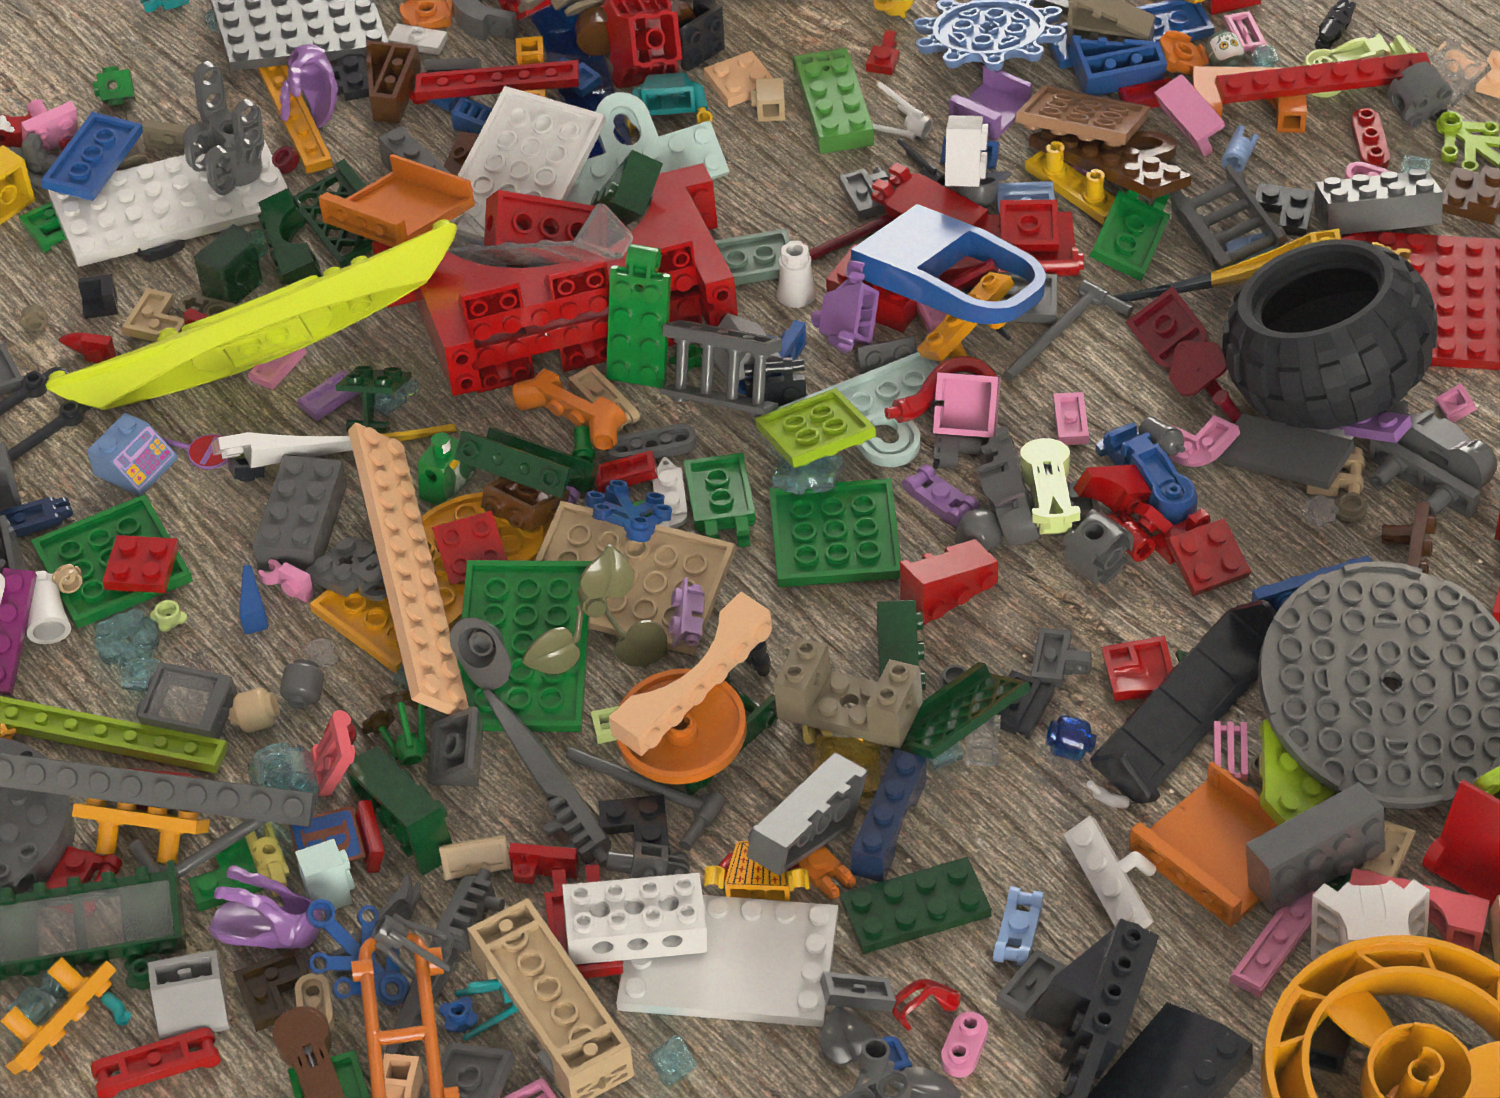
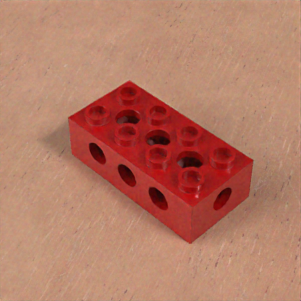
M497 190L486 199L483 255L528 262L531 256L576 260L596 253L605 248L606 207Z

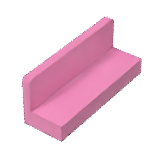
M1179 75L1154 93L1161 109L1205 158L1213 152L1208 138L1224 128L1225 123L1183 75Z

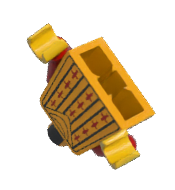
M748 841L736 843L733 853H728L718 866H707L704 873L703 886L714 884L718 886V889H723L725 883L726 897L791 901L790 891H794V888L805 887L810 889L807 869L801 868L797 863L781 875H777L746 857L749 847Z

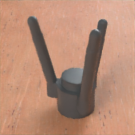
M396 913L392 917L385 914L374 928L371 936L376 940L374 946L383 951L409 978H414L415 973L392 950V947L399 949L403 945L444 971L449 972L451 970L450 965L407 939L408 931L404 927L443 940L448 939L447 933L406 920Z

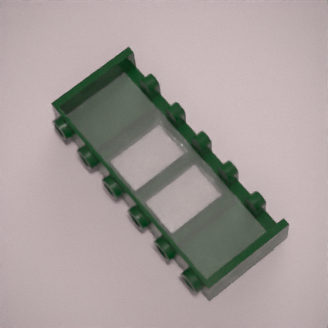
M174 860L167 861V871L150 873L146 866H140L134 869L135 876L116 878L114 872H103L100 874L101 881L85 884L82 883L79 877H70L66 880V887L49 889L46 883L38 882L32 885L33 892L15 894L12 888H1L0 981L17 975L25 977L39 975L41 970H48L61 957L75 968V965L89 963L93 966H100L106 961L110 962L111 959H139L144 957V955L155 953L169 955L176 953L180 949H187L179 872Z

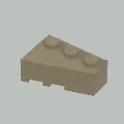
M1069 0L1067 45L1071 44L1072 35H1080L1081 39L1098 40V37H1105L1107 41L1124 42V39L1152 41L1154 37L1155 15L1121 0Z

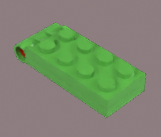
M847 48L792 56L794 74L801 91L819 153L824 154L874 146V128Z

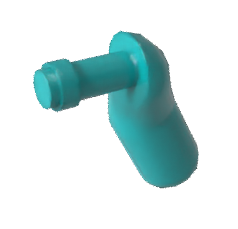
M105 992L101 997L102 1003L112 1011L117 1025H127L131 1018V1013L126 1011L123 1002L112 992Z

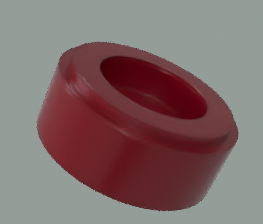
M283 146L275 151L271 160L281 174H287L297 167L300 156L291 146Z

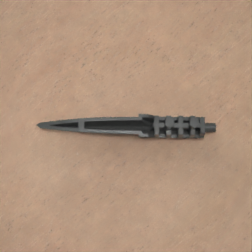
M488 689L482 690L505 734L548 801L549 809L555 819L542 826L547 837L549 838L563 830L571 842L564 847L577 848V854L581 856L585 865L596 860L601 868H605L608 857L607 852L611 849V840L575 786L530 729L492 691Z
M480 868L476 876H463L440 919L436 930L447 933L448 939L443 940L432 936L433 940L428 948L441 947L443 962L451 966L449 972L444 971L442 975L431 976L434 1004L453 970L455 971L460 962L457 951L468 952L470 948L467 928L483 921V912L488 913L489 910L501 912L504 909L505 900L496 897L492 882L489 881L491 872L485 868ZM416 974L408 989L393 1029L422 1026ZM411 1042L388 1044L385 1053L403 1055Z

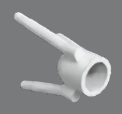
M878 82L877 86L899 103L897 109L907 115L904 121V126L907 130L872 124L874 130L905 136L911 140H914L916 136L921 139L927 137L932 129L933 119L924 115V112L913 107L882 82Z

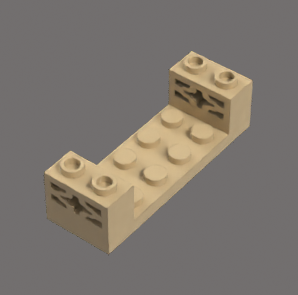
M529 898L467 928L473 961L486 980L498 979L552 1059L555 1082L565 1098H594L634 1077L631 1045Z

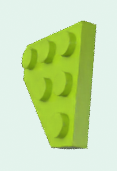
M1268 718L1259 726V739H1262V752L1259 754V777L1262 778L1263 791L1260 793V806L1278 826L1338 794V792L1312 777L1289 755L1274 733Z

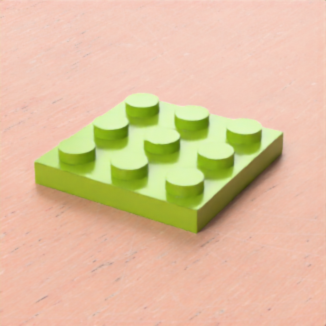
M837 388L755 418L756 428L793 468L806 466L814 460L835 455L838 451L854 445H861L865 441L877 437L875 426Z

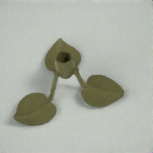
M608 544L604 551L584 570L580 579L581 585L577 590V597L581 605L576 607L577 620L574 636L572 637L570 630L565 627L554 628L545 632L525 652L522 658L525 666L547 674L563 673L573 667L580 656V650L575 643L580 640L584 613L591 617L606 615L618 634L623 637L615 644L614 652L617 658L624 664L635 667L646 666L658 661L667 652V635L661 625L651 620L639 621L633 624L626 633L609 611L607 606L608 596L611 598H621L631 590L634 583L632 568L628 560L618 549Z

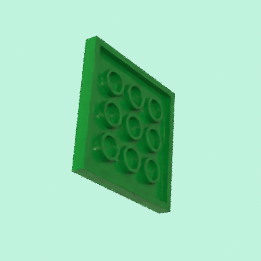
M891 478L769 487L778 587L900 579L901 553Z
M145 494L31 540L33 549L46 572L54 574L60 566L65 564H72L74 567L78 566L81 569L82 584L80 588L72 593L60 591L62 603L76 629L163 594L104 590L102 583L117 535L170 538ZM177 552L166 592L193 581L191 572L179 552Z

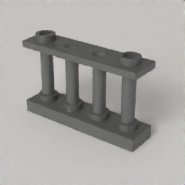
M1230 164L1225 166L1228 181L1193 198H1186L1181 190L1169 193L1174 215L1214 271L1234 265L1272 245L1274 248L1283 246L1288 241L1281 226L1277 227L1248 189L1243 174L1241 172L1236 173ZM1231 192H1234L1239 199L1206 216L1203 214L1198 215L1196 212L1197 208ZM1245 209L1252 217L1219 234L1216 232L1211 233L1209 230L1210 226ZM1256 228H1260L1265 235L1231 253L1230 251L1225 252L1222 248L1223 244Z
M680 319L663 324V336L674 338V342L677 343L675 383L660 388V394L671 396V400L677 402L691 400L746 411L749 416L756 418L778 409V403L764 400L766 359L770 358L771 354L782 351V339ZM692 342L700 343V347L703 348L701 388L687 385L689 344ZM718 347L726 348L725 351L728 353L726 393L712 390L714 350ZM743 352L752 353L754 358L752 398L738 395L740 354Z

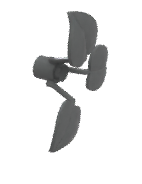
M835 1007L827 1017L821 1032L820 1047L824 1056L836 1065H846L852 1061L859 1065V1076L854 1088L862 1085L866 1077L873 1079L886 1071L894 1070L895 1063L888 1061L890 1055L889 1044L885 1040L878 1038L870 1025L852 1016L842 1007ZM913 1066L902 1071L911 1084L912 1091L909 1098L961 1097V1092L955 1085L932 1070ZM899 1081L892 1082L895 1088L900 1089L897 1093L899 1095L904 1088V1084Z

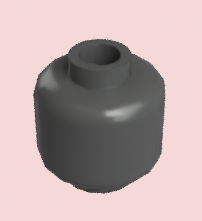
M297 659L284 668L280 695L289 701V706L296 709H306L308 705L315 704L320 700L324 673L318 668L319 665L306 659Z

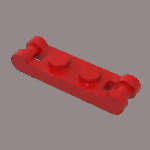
M207 1027L94 1061L90 1068L93 1078L98 1081L95 1085L97 1096L99 1098H112L119 1091L198 1067L212 1068L217 1066L221 1062L219 1050L213 1045L216 1040L213 1030ZM191 1048H200V1050L194 1052L189 1051ZM120 1070L121 1074L111 1076L113 1072Z

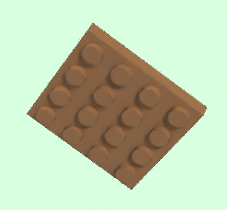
M1043 85L1017 111L1015 122L1021 123L1024 128L1031 130L1045 128L1050 129V132L1055 135H1066L1069 133L1077 135V138L1080 140L1093 141L1098 139L1105 141L1106 145L1119 147L1121 144L1125 145L1148 119L1150 106Z

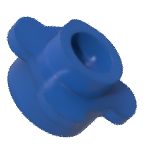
M461 997L459 1001L445 1002L440 1006L439 1012L445 1017L446 1030L461 1033L469 1030L478 1022V1015L472 1010L473 1001L471 998Z

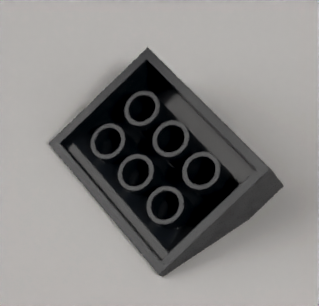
M1166 1002L1088 1094L1087 1098H1225L1253 1064V1044L1222 1023Z

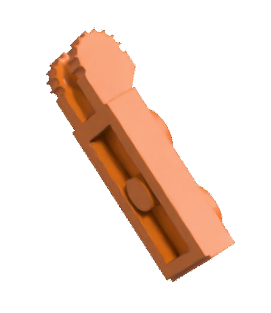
M824 845L798 863L801 868L808 870L809 882L815 888L818 887L832 900L840 896V891L830 879L834 876L848 889L857 883L853 873L844 864H841Z

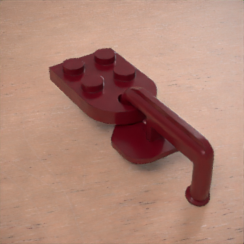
M1172 286L1128 319L1126 324L1157 365L1164 371L1169 372L1170 382L1181 395L1186 397L1194 396L1205 388L1213 398V403L1218 405L1227 418L1235 424L1240 418L1241 412L1230 399L1229 392L1223 390L1216 381L1217 378L1227 371L1222 348L1218 343L1210 342L1209 334L1203 324Z

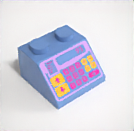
M124 413L87 450L95 476L137 496L143 495L178 459L177 454L149 423L128 413Z

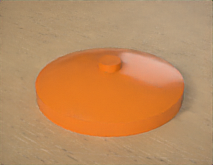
M671 669L647 677L626 694L619 707L630 696L648 693L665 687L683 677L691 669ZM724 680L722 683L716 684L706 694L700 704L694 705L677 726H672L662 736L660 742L654 748H649L642 756L616 739L618 749L625 762L634 771L650 780L665 784H689L707 779L726 768L740 752L747 731L744 705L735 689Z

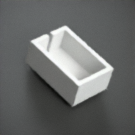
M949 115L946 128L945 186L979 187L980 179L986 178L987 152H982V150L987 148L988 124H983V116Z

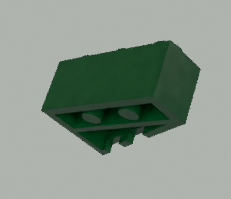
M916 600L877 601L879 678L889 659L919 666L918 660H924V641H917V630H923L922 611H916ZM921 671L922 690H926L925 671Z

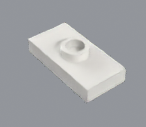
M397 23L388 41L389 43L418 45L419 53L439 56L448 40L446 31Z

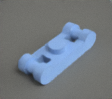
M1010 886L1000 932L994 948L993 961L1004 963L1005 960L1017 962V966L1022 967L1030 958L1042 911L1044 892L1033 891L1032 894L1021 892V888ZM1018 905L1030 907L1029 912L1017 910ZM1008 945L1016 946V947H1020V948L1018 949V948L1008 947Z

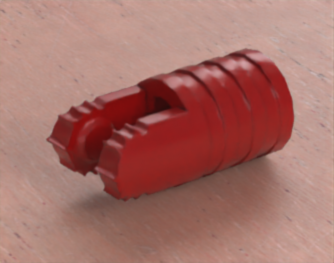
M1121 512L1117 518L1114 514L1106 515L1133 534L1132 552L1126 550V552L1134 561H1143L1153 553L1156 546L1155 541L1127 512Z

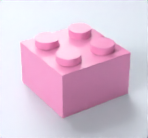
M937 372L935 400H944V406H935L933 433L990 438L996 436L1001 377Z

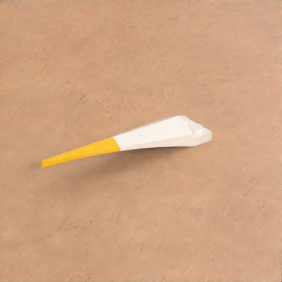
M454 423L423 429L384 433L382 435L395 438L398 441H406L433 436L439 432L450 433L457 430ZM247 432L218 437L211 443L213 455L222 454V459L238 457L244 453L251 468L281 463L283 455L316 457L353 450L350 436H290Z

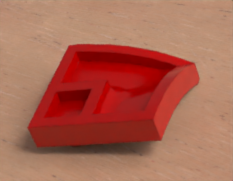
M1165 635L1102 647V656L1114 702L1146 699L1173 669Z

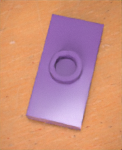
M342 369L297 400L302 410L316 421H319L361 392L336 391L335 385L349 374Z

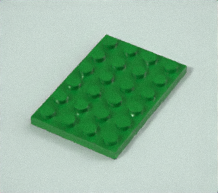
M467 560L462 619L478 618L495 625L503 636L504 647L511 660V672L508 680L503 686L490 691L531 732H582L590 616L585 613L583 614L580 640L575 643L580 650V656L575 665L569 670L559 674L543 673L525 666L522 658L533 642L551 629L565 627L570 630L572 637L574 636L577 620L576 607L581 605L577 597V590L581 585L580 579L584 570L593 561ZM458 660L457 663L468 707L474 706L478 708L484 724L483 731H504L482 692L484 689L477 686L470 679Z

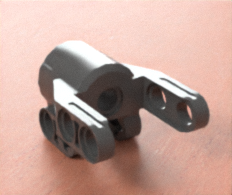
M206 61L199 64L194 71L197 107L202 123H194L188 126L183 133L185 159L194 171L207 172L208 183L217 194L227 195L235 187L254 182L262 172L261 153L265 143L261 110L252 100L245 99L239 102L233 112H231L226 104L223 74L214 63ZM213 71L212 76L208 80L203 81L205 74ZM212 93H216L214 99L206 103L207 97ZM251 107L248 115L242 114L245 109ZM205 154L204 159L195 164L196 159L200 155ZM227 176L225 183L218 186V182Z

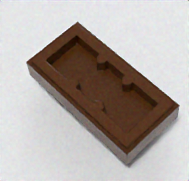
M459 132L444 164V167L451 174L458 176L479 134Z

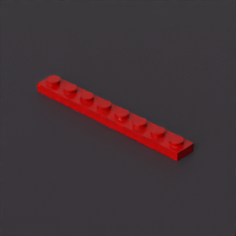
M1426 52L1224 74L1217 75L1215 85L1222 104L1390 85L1395 78L1400 81L1404 77L1401 72L1406 68L1420 62L1430 63Z

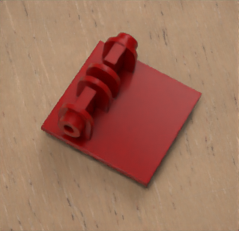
M492 510L432 527L435 536V546L437 552H440L450 585L465 581L467 560H508Z

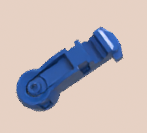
M1134 422L1107 431L1096 444V453L1100 457L1108 455L1116 466L1136 465L1151 490V494L1146 502L1148 505H1152L1173 525L1183 522L1190 514L1192 515L1197 512L1198 494L1193 482L1177 472L1169 456L1158 443L1153 445L1151 435L1148 432L1139 436L1137 425Z

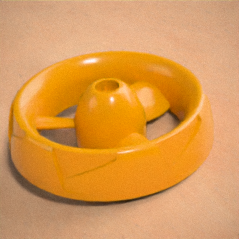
M1386 935L1352 941L1328 951L1303 968L1284 990L1272 1013L1261 1059L1260 1085L1262 1098H1318L1310 1075L1309 1049L1311 1037L1315 1030L1328 1016L1349 1036L1370 1050L1360 1076V1089L1363 1098H1500V965L1462 946L1434 938L1413 935ZM1405 995L1443 1004L1473 1020L1487 1031L1496 1042L1487 1043L1468 1051L1452 1033L1434 1024L1414 1022L1394 1027L1374 996Z

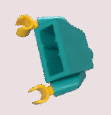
M686 73L646 76L644 83L636 87L631 93L644 102L650 116L698 112L696 125L706 121H710L711 124L713 122L712 113L706 111L708 110L704 87L700 83L690 80ZM628 119L629 134L632 136L633 129L637 127L630 123Z

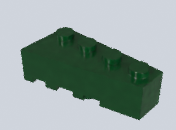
M378 746L355 757L353 763L346 770L351 789L361 801L371 800L375 815L377 814L385 831L389 835H395L401 844L400 849L407 858L414 855L416 869L422 876L441 866L439 846L452 844L445 821L448 814L441 801H434L423 784L417 785L411 773L407 769L402 770L393 755H386Z

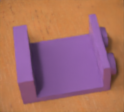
M984 65L983 84L967 99L954 94L949 99V115L983 116V124H988V138L996 141L1015 122L1017 111L1032 97V83L1002 70L989 71Z

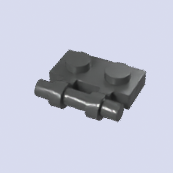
M880 166L876 167L871 175H868L865 168L839 175V185L859 219L885 212L883 205L871 199L872 194L875 192L872 189V184L878 178L888 182V179L891 177Z

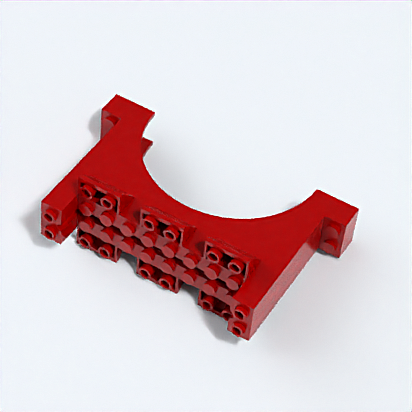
M703 163L660 173L653 190L650 207L644 218L622 239L596 253L549 266L505 268L471 262L447 251L426 284L387 306V308L416 302L453 396L473 391L482 393L511 386L515 382L533 379L535 375L532 355L556 349L563 372L607 362L610 268L612 265L627 267L626 255L630 244L661 249V261L657 272L671 274L669 322L680 319L702 324L703 316L707 325L718 327L727 313L738 316L734 276L709 232L711 229L718 228L713 180ZM377 241L371 242L373 255L392 248ZM668 337V346L677 344L674 342V338Z

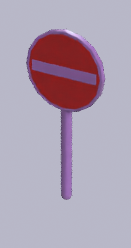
M202 435L194 439L191 444L161 437L168 445L188 450L189 461L201 469L219 468L228 462V459H222V454L213 455L211 443L218 437H223L221 435Z

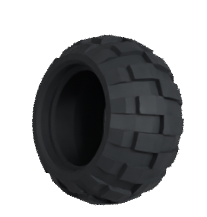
M1347 239L1319 241L1294 248L1275 257L1259 268L1238 289L1233 297L1234 301L1229 307L1228 320L1224 321L1222 352L1232 382L1250 406L1261 415H1266L1272 420H1277L1278 422L1286 423L1287 426L1297 428L1328 429L1343 427L1362 422L1384 412L1408 395L1407 392L1420 382L1432 362V350L1436 348L1437 312L1427 283L1402 256L1386 247L1375 246L1372 242Z

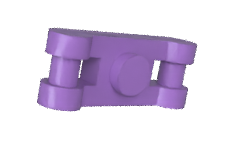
M924 464L917 469L916 475H909L902 481V486L909 495L953 527H957L961 517L967 511L980 508L979 502L973 496L967 497L939 477L928 464ZM925 483V484H926L927 486H929V487H927V488L925 489V488H924L923 486H921V485H923V484Z

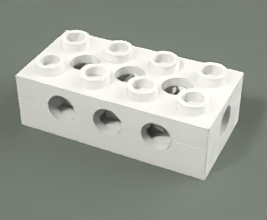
M699 873L562 885L568 956L574 964L707 953V927Z

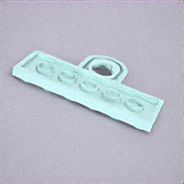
M613 93L605 97L595 111L604 114L607 120L598 137L604 154L586 160L566 201L590 205L596 190L600 191L631 150L663 163L660 173L701 163L705 165L712 180L728 175L730 171L710 121L658 137L648 108L641 99L629 93ZM625 115L630 123L637 127L640 134L637 143L624 145L617 141L613 133L615 127L613 120L615 116Z
M919 352L780 406L778 409L837 388L874 426L889 425L897 431L899 439L895 443H885L881 438L875 437L861 445H856L863 456L878 466H902L912 461L918 455L920 450V431L912 420L898 423L895 418L886 419L884 410L887 407H892L894 400L916 394L927 376L938 364L935 360L921 357Z

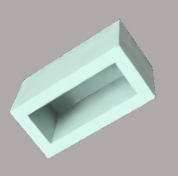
M331 839L295 851L306 897L311 900L326 899L333 904L335 909L353 904L350 890L355 889V885L349 870L351 866L345 849L339 851L335 840Z

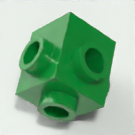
M118 66L102 68L103 73L96 74L97 81H93L95 97H100L103 103L108 102V107L124 105V100L135 98L132 74L129 69L119 70ZM112 83H117L116 89H109Z

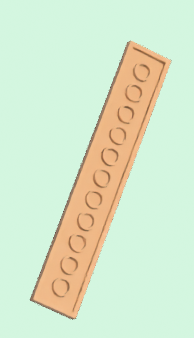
M355 422L348 432L411 700L447 715H453L469 707L457 659L450 646L449 624L446 619L443 600L440 595L432 556L429 551L421 512L418 507L405 455V448L397 439L386 437L371 427L367 428Z

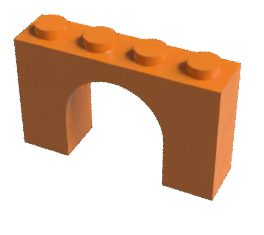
M1193 66L1192 86L1222 118L1223 104L1215 85L1217 75L1283 67ZM1306 95L1264 99L1275 109L1277 132L1305 133L1307 117Z

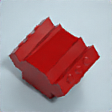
M605 0L603 9L608 16L605 27L610 45L609 61L614 68L611 78L616 87L640 86L644 83L646 76L678 73L677 60H682L678 16L677 12H672L671 0Z

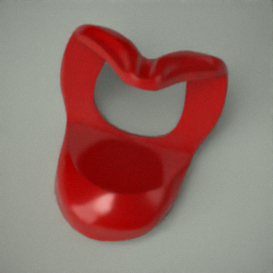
M919 979L908 984L895 996L896 1003L892 1014L909 1031L912 1028L905 1016L918 1007L929 995L932 996L944 1011L954 1012L960 1006L961 993L936 981ZM919 989H925L919 996L910 1001L901 1012L897 1010L896 1007L909 995Z

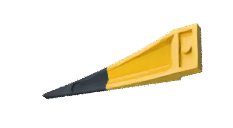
M1340 229L1309 233L1271 251L1213 272L1161 286L1112 296L1127 302L1159 297L1172 286L1178 293L1245 283L1259 268L1289 250L1314 242L1341 239Z

